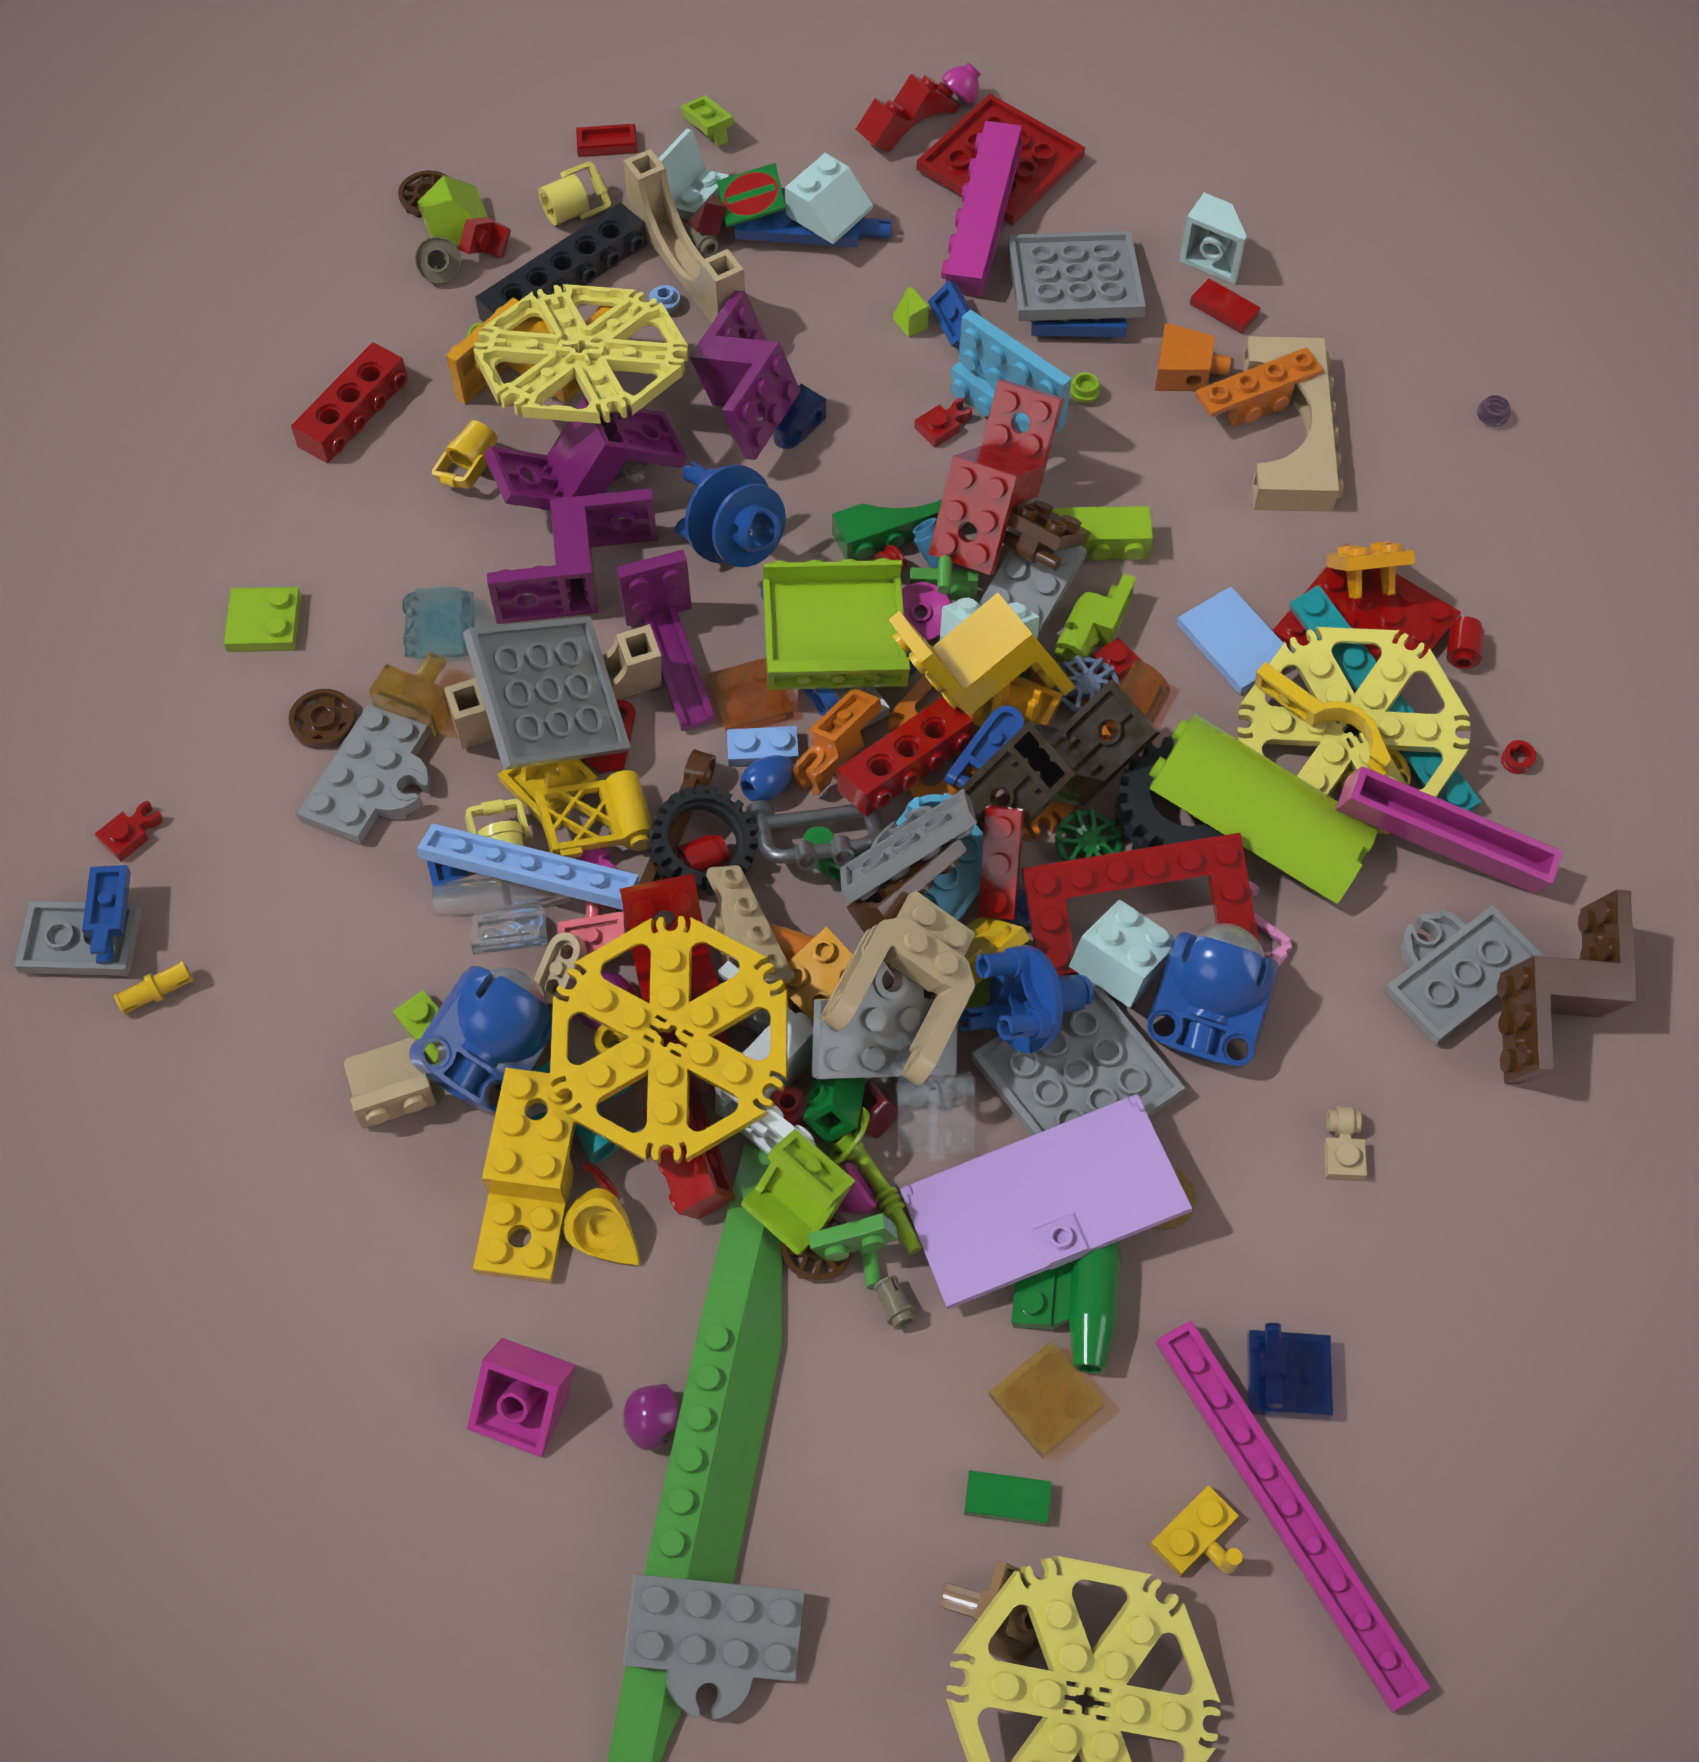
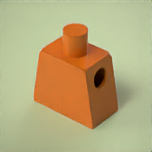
M1165 323L1155 390L1197 391V389L1208 385L1210 373L1228 376L1231 356L1213 354L1215 340L1213 335Z

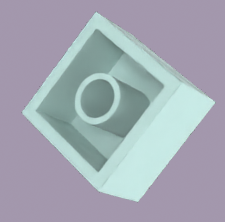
M1119 899L1081 937L1069 967L1079 974L1087 976L1092 983L1131 1008L1162 975L1172 942L1176 937Z

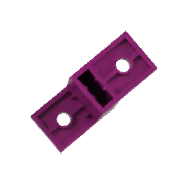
M735 290L689 358L711 404L724 406L722 412L744 458L756 460L793 402L797 399L801 390L780 343L767 341L746 292Z
M583 397L576 409L586 408L589 405L588 400ZM627 408V418H622L618 412H611L610 422L608 423L603 421L601 415V424L568 421L547 455L490 446L484 455L505 504L542 510H551L550 499L605 493L627 459L635 462L640 461L660 466L682 468L688 458L665 412L641 408L634 415Z
M652 488L550 499L556 565L535 566L533 568L517 570L504 569L498 572L487 573V585L497 624L598 613L592 548L658 541Z

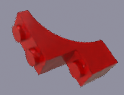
M910 74L894 101L888 99L887 102H883L874 98L855 130L873 146L891 152L903 135L917 123L938 113L947 112L955 114L961 103L952 97L954 92L944 83L939 82L938 84L927 75L920 78Z

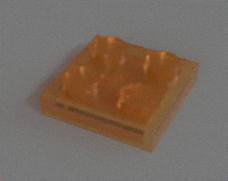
M766 658L707 673V682L726 735L729 729L760 728L793 719V709L786 690H768Z

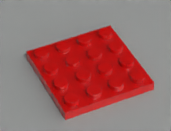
M989 93L917 160L916 170L962 196L964 183H969L970 181L968 175L971 158H976L977 152H975L976 137L978 133L983 132L985 121L1022 125L1023 146L1004 216V221L1014 225L1084 157L1085 147Z
M1326 567L1304 592L1306 593L1319 585L1351 628L1400 630L1398 637L1393 643L1397 644L1400 636L1406 633L1409 635L1404 645L1407 650H1415L1421 642L1424 643V650L1420 659L1427 654L1429 648L1433 652L1461 614V611L1397 573L1395 575V595L1383 594L1380 568L1362 570V598L1359 599L1349 597L1346 571ZM1291 610L1287 612L1272 630L1283 643L1286 642L1289 650H1291L1290 638L1295 637L1297 643L1302 646L1309 644L1306 630ZM1364 644L1377 662L1382 655L1380 648L1373 644Z

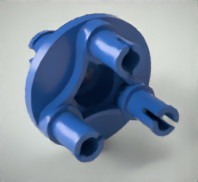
M1015 946L1006 948L1001 953L979 954L976 958L975 967L977 974L981 978L991 977L990 1001L984 1006L965 1007L958 1023L969 1021L968 1024L959 1026L962 1032L966 1033L988 1028L990 1031H998L999 1036L1019 1052H1040L1048 1048L1056 1039L1061 1028L1063 1013L1075 1010L1081 1011L1085 1009L1084 1004L1089 1005L1093 1002V985L1085 975L1058 976L1049 958L1033 946Z

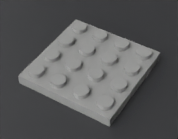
M1131 231L1008 235V252L1018 321L1036 322L1039 320L1067 321L1070 319L1099 320L1102 318L1130 319L1133 317H1145L1146 304Z
M590 616L471 627L463 632L503 770L624 753L631 748Z
M1092 983L1094 989L1093 1002L1089 1005L1084 1004L1085 1009L1081 1011L1075 1010L1063 1013L1060 1031L1054 1042L1045 1050L1022 1053L1012 1048L1000 1036H997L971 1053L973 1063L1031 1136L1135 1094H1138L1141 1098L1148 1117H1150L1184 1094V1085L1110 996L1094 983Z

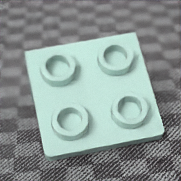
M686 129L658 158L666 168L670 192L679 217L689 220L712 195H717L720 199L717 180L730 177L727 174L705 169L694 132L691 129Z

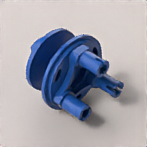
M696 461L690 462L691 466L686 465L682 473L685 481L696 485L697 488L688 503L686 516L676 524V533L687 540L699 556L713 563H729L736 567H750L765 560L779 544L785 528L786 513L780 496L768 487L765 479L757 471L744 465H727L717 470L714 468L709 470Z

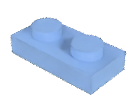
M797 726L727 730L729 767L749 766L758 759L772 755L786 756L793 763H796L799 759Z

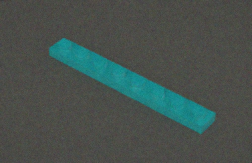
M1319 585L1294 599L1289 604V609L1306 632L1309 629L1316 632V627L1351 628ZM1336 644L1331 650L1332 655L1355 693L1377 662L1364 644ZM1401 693L1388 710V712L1415 713ZM1399 751L1406 759L1413 776L1424 788L1442 763V755L1435 752ZM1456 769L1437 797L1470 812L1480 807L1482 802L1458 769Z

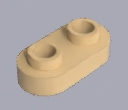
M567 932L559 933L548 944L534 977V980L542 989L546 1004L553 1006V995L559 1000L567 1001L561 997L558 991L556 993L553 992L556 982L565 989L574 988L576 980L572 979L567 971L569 968L580 972L581 969L576 968L574 962L587 955L586 944L579 936ZM570 948H573V954L568 959V951Z

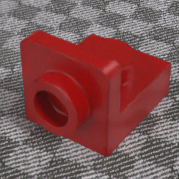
M487 217L466 219L459 250L467 254L487 252L495 257L502 258L505 256L511 229Z

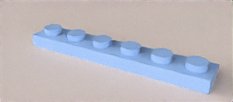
M433 823L417 848L419 859L623 910L619 889L639 885L638 874Z

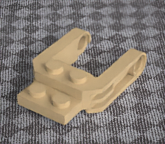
M916 890L908 894L896 918L883 920L865 931L821 1014V1020L837 1031L842 1030L856 1013L885 959L887 963L928 992L937 994L909 1049L912 1053L901 1073L904 1078L916 1086L922 1084L934 1070L975 988L969 961L964 956L976 933Z

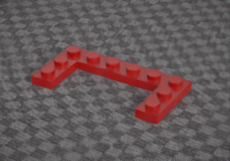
M1241 833L1021 868L1034 947L1042 951L1049 958L1058 975L1076 972L1069 967L1074 955V947L1066 898L1208 875L1216 924L1226 923L1242 927L1259 942Z

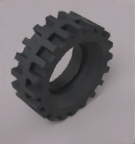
M1171 736L1164 737L1159 748H1156L1151 742L1144 749L1143 755H1137L1129 763L1128 769L1124 768L1115 803L1116 813L1114 819L1115 825H1121L1122 842L1130 840L1133 843L1131 850L1224 835L1208 824L1196 826L1175 824L1164 818L1155 808L1152 799L1154 791L1149 789L1154 778L1149 773L1160 756L1167 759L1174 746Z

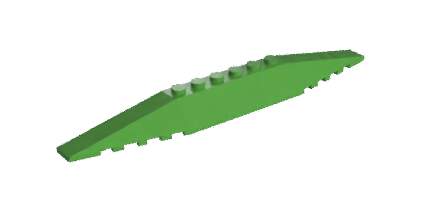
M744 1145L733 1187L736 1199L729 1203L700 1319L644 1575L734 1584L782 1349L781 1240L741 1206L744 1197L755 1189L771 1163L767 1159L768 1154L756 1146ZM626 1666L607 1762L662 1761L673 1729L677 1725L682 1713V1709L674 1703L666 1687L665 1669Z

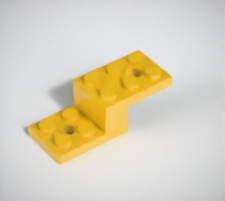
M505 1068L482 1174V1181L489 1194L473 1264V1271L476 1274L553 1283L564 1228V1219L567 1213L575 1172L569 1155L576 1122L572 1121L568 1117L571 1114H566L562 1108L563 1105L572 1100L573 1094L567 1092L557 1097L552 1090L554 1087L550 1084V1073ZM541 1103L548 1107L547 1114L540 1120H531L527 1117L528 1109L534 1104ZM520 1229L528 1230L531 1233V1239L527 1245L518 1248L510 1244L511 1235L515 1231Z

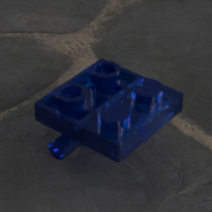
M1266 1323L1265 1331L1249 1330L1247 1334L1248 1408L1251 1413L1255 1415L1330 1420L1333 1416L1331 1335L1282 1332L1281 1324Z

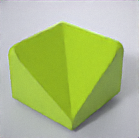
M912 287L906 289L893 314V320L909 338L928 328L929 305Z

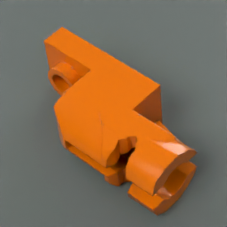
M853 687L808 730L813 746L797 760L796 765L792 769L793 779L801 789L805 791L813 784L811 789L813 795H819L831 783L832 777L837 778V768L854 758L864 749L860 730L882 710L880 698Z

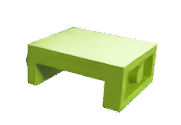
M794 1129L771 1149L767 1156L771 1163L755 1189L744 1197L741 1206L795 1254L800 1255L810 1246L808 1234L826 1228L855 1180L797 1129Z

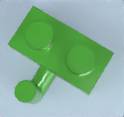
M943 555L939 558L938 568L910 567V584L916 582L931 583L937 586L939 593L946 594L949 600L958 601L961 598L969 597L977 601L978 571L952 569V560L949 556Z
M883 1213L808 1234L810 1249L824 1260H844L849 1257V1253L859 1251L862 1254L867 1289H874V1285L881 1280L877 1250L885 1248L886 1243L898 1240L896 1224Z

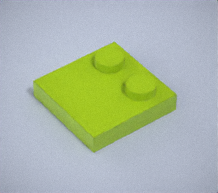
M299 587L231 588L224 638L226 651L295 650L301 602Z

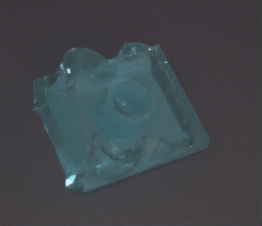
M458 587L418 588L405 596L402 601V610L406 615L405 632L403 634L405 657L421 659L469 655L463 632L468 628L474 627V592Z

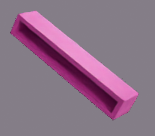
M985 121L983 132L977 134L975 142V152H977L976 158H971L968 171L970 181L969 183H964L962 190L963 208L957 209L955 217L956 234L950 235L948 244L949 260L943 261L941 278L946 279V282L951 280L957 283L963 295L984 297L1023 146L1022 125Z
M1363 766L1346 778L1336 810L1533 894L1553 884L1563 853L1562 850Z

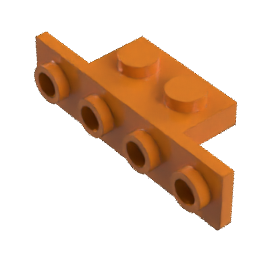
M1303 348L1197 389L1195 396L1210 417L1229 410L1227 419L1233 427H1237L1244 423H1252L1272 412L1284 410L1290 405L1295 384L1323 374L1324 369L1310 350Z

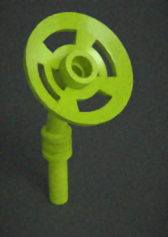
M861 1106L857 1128L830 1143H827L822 1138L817 1148L826 1156L829 1153L828 1157L837 1165L845 1159L855 1161L877 1193L875 1199L880 1203V1209L884 1210L883 1214L887 1218L890 1217L891 1221L896 1224L897 1232L909 1255H913L923 1248L903 1211L905 1204L901 1201L900 1195L896 1194V1187L889 1185L867 1151L863 1148L864 1143L861 1139L866 1132L870 1114L866 1108Z

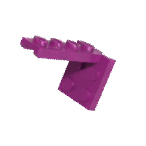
M683 549L616 567L622 611L626 625L630 626L641 622L644 623V626L650 624L661 653V674L681 731L715 722L712 707L678 612L692 609L688 565Z

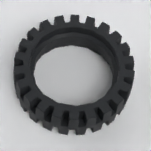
M697 785L694 790H691L690 787L683 788L679 794L675 792L667 801L665 800L651 823L647 846L648 851L652 852L650 856L652 865H658L657 873L660 877L666 875L669 879L694 874L698 896H702L705 892H708V896L715 895L706 876L707 872H700L690 868L675 856L669 844V829L672 822L681 813L689 810H705L719 816L730 826L736 838L737 850L733 861L728 866H740L744 875L755 858L758 837H755L757 832L756 823H750L753 816L749 810L743 812L744 804L739 799L734 803L730 800L733 794L727 791L723 795L718 794L719 788L713 786L707 791L704 785Z

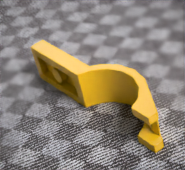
M1264 662L1256 671L1255 686L1311 727L1322 722L1340 721L1351 724L1362 732L1369 744L1370 750L1367 768L1385 776L1388 774V765L1391 763V757L1375 721L1364 709L1349 702L1329 701L1322 703L1267 662Z

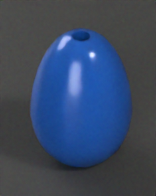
M781 755L767 756L752 762L741 776L740 786L742 792L752 802L756 800H766L769 802L777 798L788 787L793 778V762L786 756Z

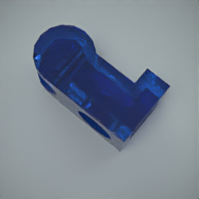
M802 383L799 385L801 392L797 399L793 402L773 433L774 443L782 449H791L799 445L826 419V398Z

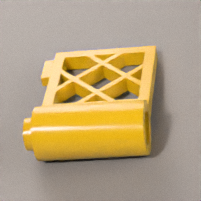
M619 771L610 775L606 780L535 790V801L551 853L575 858L582 857L585 850L623 845L634 851H642L648 848V833L653 820L639 776L635 771ZM599 793L601 803L597 809H594L580 801L582 796ZM559 799L568 804V806L560 815L547 807L546 800ZM574 808L590 816L583 827L567 818ZM597 820L610 828L611 835L598 836L589 831V829ZM561 825L578 834L573 841L558 843L555 833Z

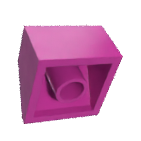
M501 1338L482 1359L467 1429L542 1457L567 1403L576 1365Z

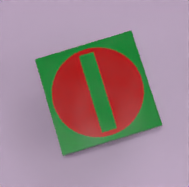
M776 163L717 180L720 199L727 208L724 216L727 227L786 210Z

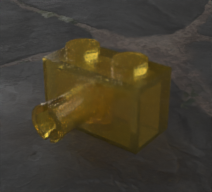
M428 652L415 674L386 664L369 689L373 705L428 725L431 732L430 735L437 738L451 716L444 687L434 683L447 665L445 659L438 654L432 659L434 652Z

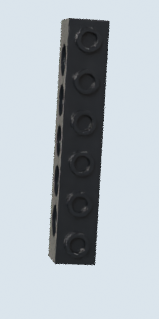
M618 203L475 296L479 319L485 322L499 307L504 306L512 298L520 301L533 292V295L538 299L537 291L539 289H542L546 295L554 294L555 285L560 286L562 292H564L563 284L582 286L590 284L597 277L616 267L621 261L647 245L644 221L624 204Z

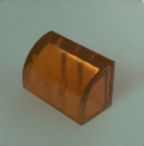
M1135 659L1120 686L1154 724L1170 695L1169 685L1162 674L1147 663ZM1114 721L1107 722L1105 725L1108 731L1117 735L1118 727Z

